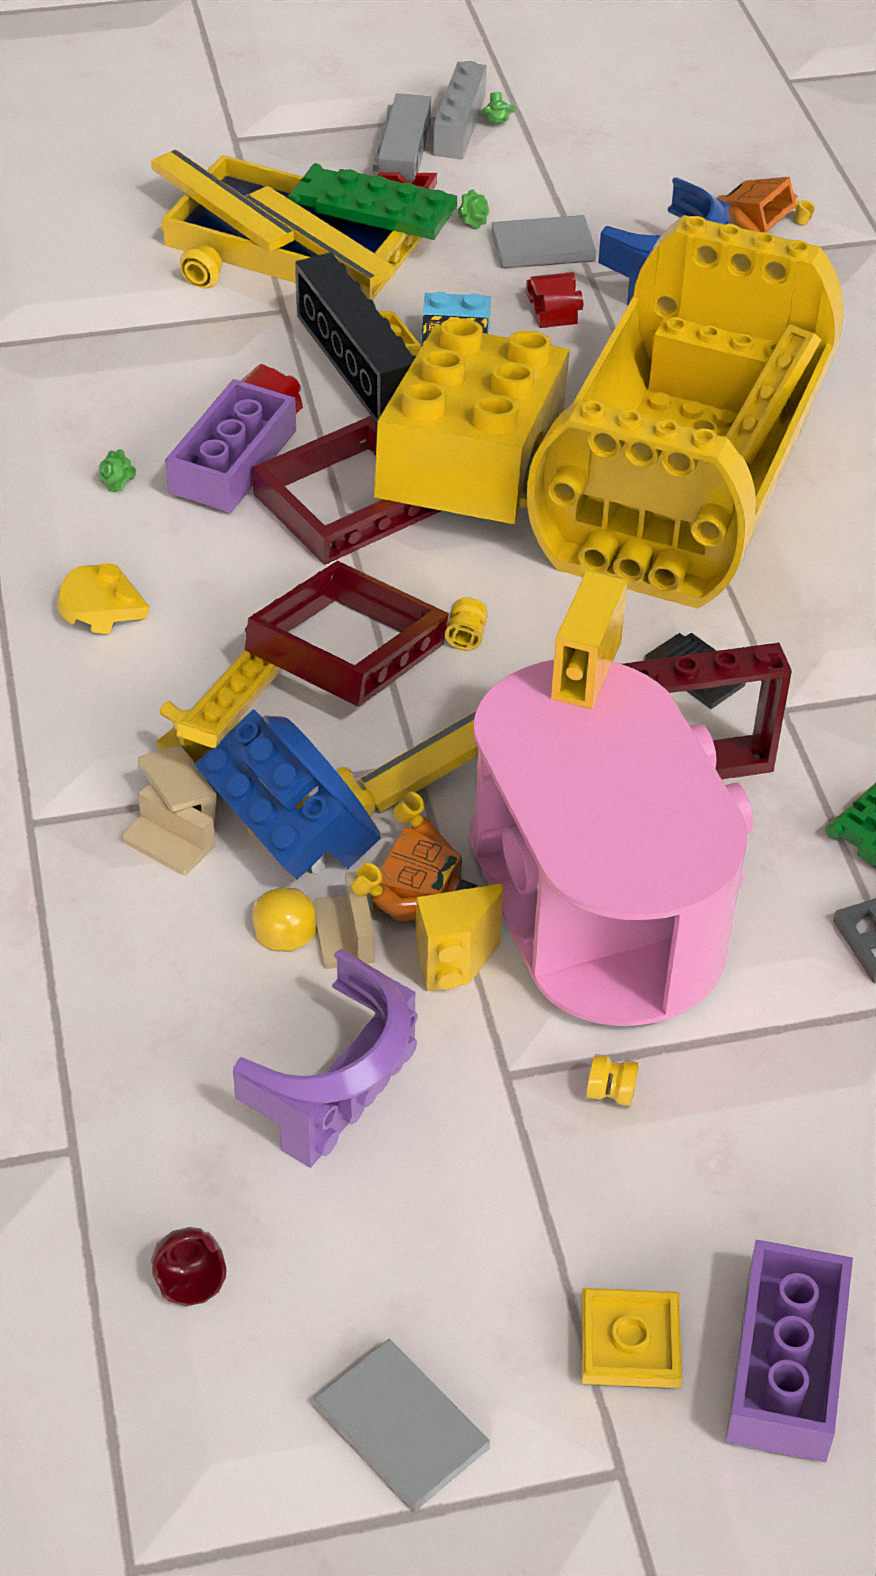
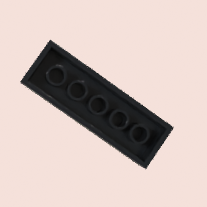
M332 252L296 261L295 276L298 319L370 416L378 422L416 356L409 352L402 337L395 334L387 318H383L380 315L373 300L366 297L358 281H354L351 278L346 266L340 263Z

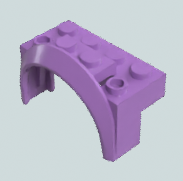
M340 949L334 954V957L337 959V980L332 984V988L373 1010L375 1015L331 1068L324 1074L308 1076L290 1075L274 1071L243 1057H240L233 1067L235 1099L279 1124L281 1151L309 1168L315 1164L321 1155L327 1156L331 1153L343 1129L349 1123L352 1125L358 1121L365 1107L370 1106L374 1102L378 1093H381L389 1083L391 1075L394 1076L401 1070L404 1063L412 1057L417 1046V1040L415 1039V1024L418 1014L415 1012L416 992L384 975L344 949Z

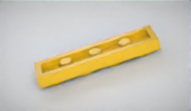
M788 324L728 431L726 437L741 456L742 454L747 464L751 465L821 342L822 339L815 333Z

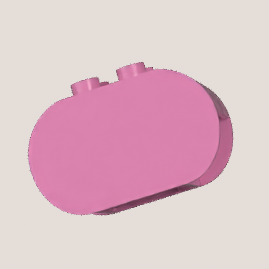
M554 659L527 666L508 675L494 685L485 694L475 713L474 739L478 748L476 811L471 821L469 837L473 857L487 886L502 884L503 919L535 984L552 1004L580 1019L615 1026L651 1024L678 1016L699 1004L709 995L720 980L726 965L738 892L743 884L742 869L747 846V833H750L753 828V813L749 798L739 783L725 785L715 769V746L708 729L702 723L689 726L670 693L649 676L623 664L613 662L591 710L551 699Z

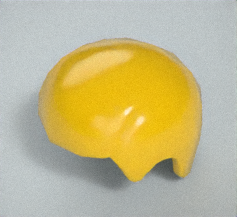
M279 887L263 893L258 897L257 902L254 903L252 919L256 939L261 945L274 951H292L306 946L316 935L317 922L314 904L311 898L299 889Z

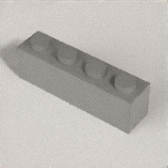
M474 61L457 62L434 123L433 156L463 160L479 116V111L486 97L487 65L477 64Z
M396 93L393 105H388L387 121L383 122L382 137H379L378 154H374L373 172L378 174L379 172H400V175L406 180L411 181L415 179L416 173L419 172L431 124V96Z

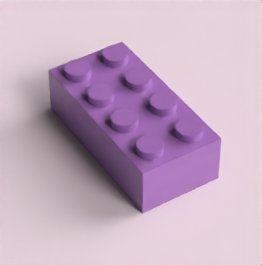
M233 379L165 459L168 493L232 513L253 486L252 467L276 457L296 432L295 398Z
M756 1239L748 1274L726 1443L826 1463L835 1435L853 1257Z

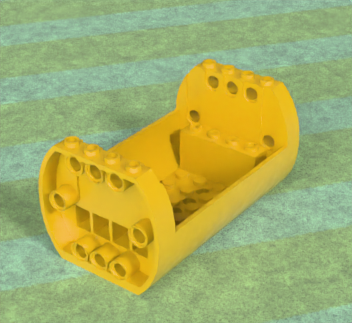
M684 215L663 232L639 272L634 295L574 402L560 413L552 423L536 451L529 469L527 483L529 520L540 547L558 571L584 577L586 570L625 579L628 580V590L693 608H699L707 604L728 586L735 576L840 342L844 318L841 285L829 258L820 246L808 244L803 240L777 237L768 232L742 229L734 224L712 222L699 216L691 217ZM788 324L815 333L822 339L754 461L751 465L747 464L742 454L741 456L726 437L728 431Z

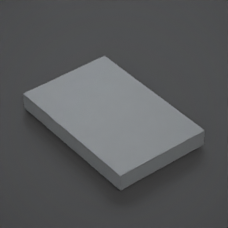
M584 215L492 222L491 232L502 268L596 261V249Z
M390 1338L314 1398L316 1409L413 1512L418 1510L484 1454L490 1446V1440Z

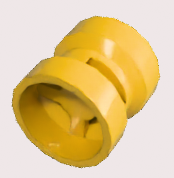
M465 597L453 603L450 611V620L445 631V638L456 649L464 651L473 650L481 644L484 634L483 628L488 618L487 607L481 601Z
M595 1054L591 1066L586 1098L600 1101L607 1097L614 1099L619 1105L631 1107L638 1077L639 1062L625 1060L622 1063L612 1062L609 1056ZM610 1074H613L612 1083L610 1086L608 1085Z

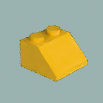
M501 883L416 897V954L427 991L448 990L469 984L498 948L501 941L503 887Z

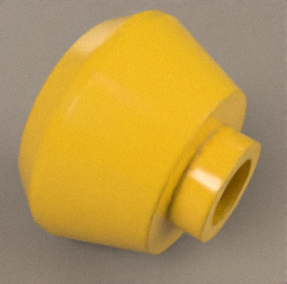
M200 245L186 250L181 255V272L190 284L199 288H210L219 281L222 259L215 249L206 245Z

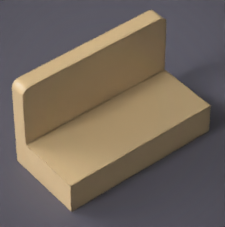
M182 745L138 757L139 768L171 812L192 807L213 818L215 824L217 793L203 774L196 768L195 763Z
M148 784L138 793L141 816L122 833V842L185 876L216 846L214 820L192 807L171 812L154 787Z
M356 872L345 873V895L321 897L313 900L322 960L326 969L337 968V959L334 957V954L340 949H344L367 964L375 963V934L367 895L359 896L352 889V882L358 877Z

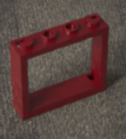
M371 416L252 467L254 495L324 565L442 511L382 499L324 525L285 487L368 449L376 456L378 422Z
M337 560L250 616L245 628V651L359 707L444 645L449 613ZM334 601H338L401 633L353 665L289 633V631Z
M780 642L622 663L649 676L669 693L761 681L753 735L713 740L716 751L715 769L721 779L774 772L792 673ZM758 754L760 759L755 760L753 755Z

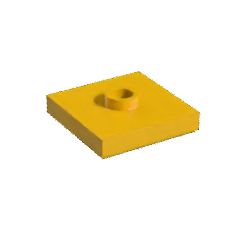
M582 1288V1384L681 1388L682 1355L679 1292Z

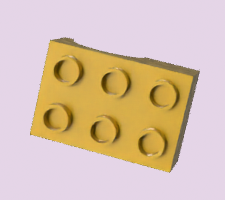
M455 318L446 320L441 325L435 324L378 420L374 498L515 525L518 519L521 493L531 452L536 453L552 423L564 411L570 348L551 345V339L547 335L536 331H518L511 334L509 338L482 333V326L469 319Z

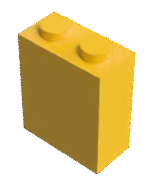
M586 570L556 635L551 699L593 709L621 644L628 580Z

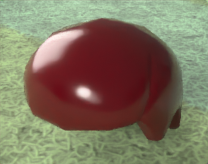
M195 1227L181 1228L171 1231L156 1243L150 1262L152 1264V1275L164 1299L187 1307L205 1303L220 1292L226 1279L227 1269L223 1251L209 1232H204L201 1228Z

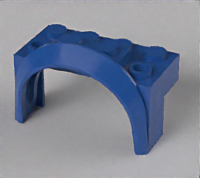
M678 177L672 179L673 195L672 205L668 207L669 213L680 218L684 215L691 217L699 216L712 222L730 223L728 218L730 204L715 198L704 189ZM605 226L600 234L598 263L629 278L627 305H629L634 295L639 272L661 235L635 234Z
M253 709L229 731L215 749L211 748L194 764L281 866L297 880L327 851L349 869L381 839L379 829L348 785L314 744L286 717L270 715L262 717ZM318 787V792L308 798L300 809H294L303 798L314 788Z

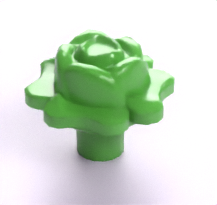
M501 92L490 93V103L479 111V114L486 117L490 124H501L509 120V115L516 108L502 101Z
M473 189L468 191V194H463L461 197L462 204L458 208V215L460 218H463L465 224H470L474 229H478L481 225L487 223V215L489 214L488 202L484 195L477 194Z
M121 449L116 450V452L109 451L107 457L99 465V476L101 481L107 485L109 492L123 491L126 482L129 479H134L136 475L135 467L131 466L130 459L125 457L124 451Z

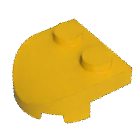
M110 563L79 566L71 570L62 582L56 602L59 613L69 623L74 624L78 619L91 624V631L99 634H110L113 623L116 621L146 619L150 606L116 564Z

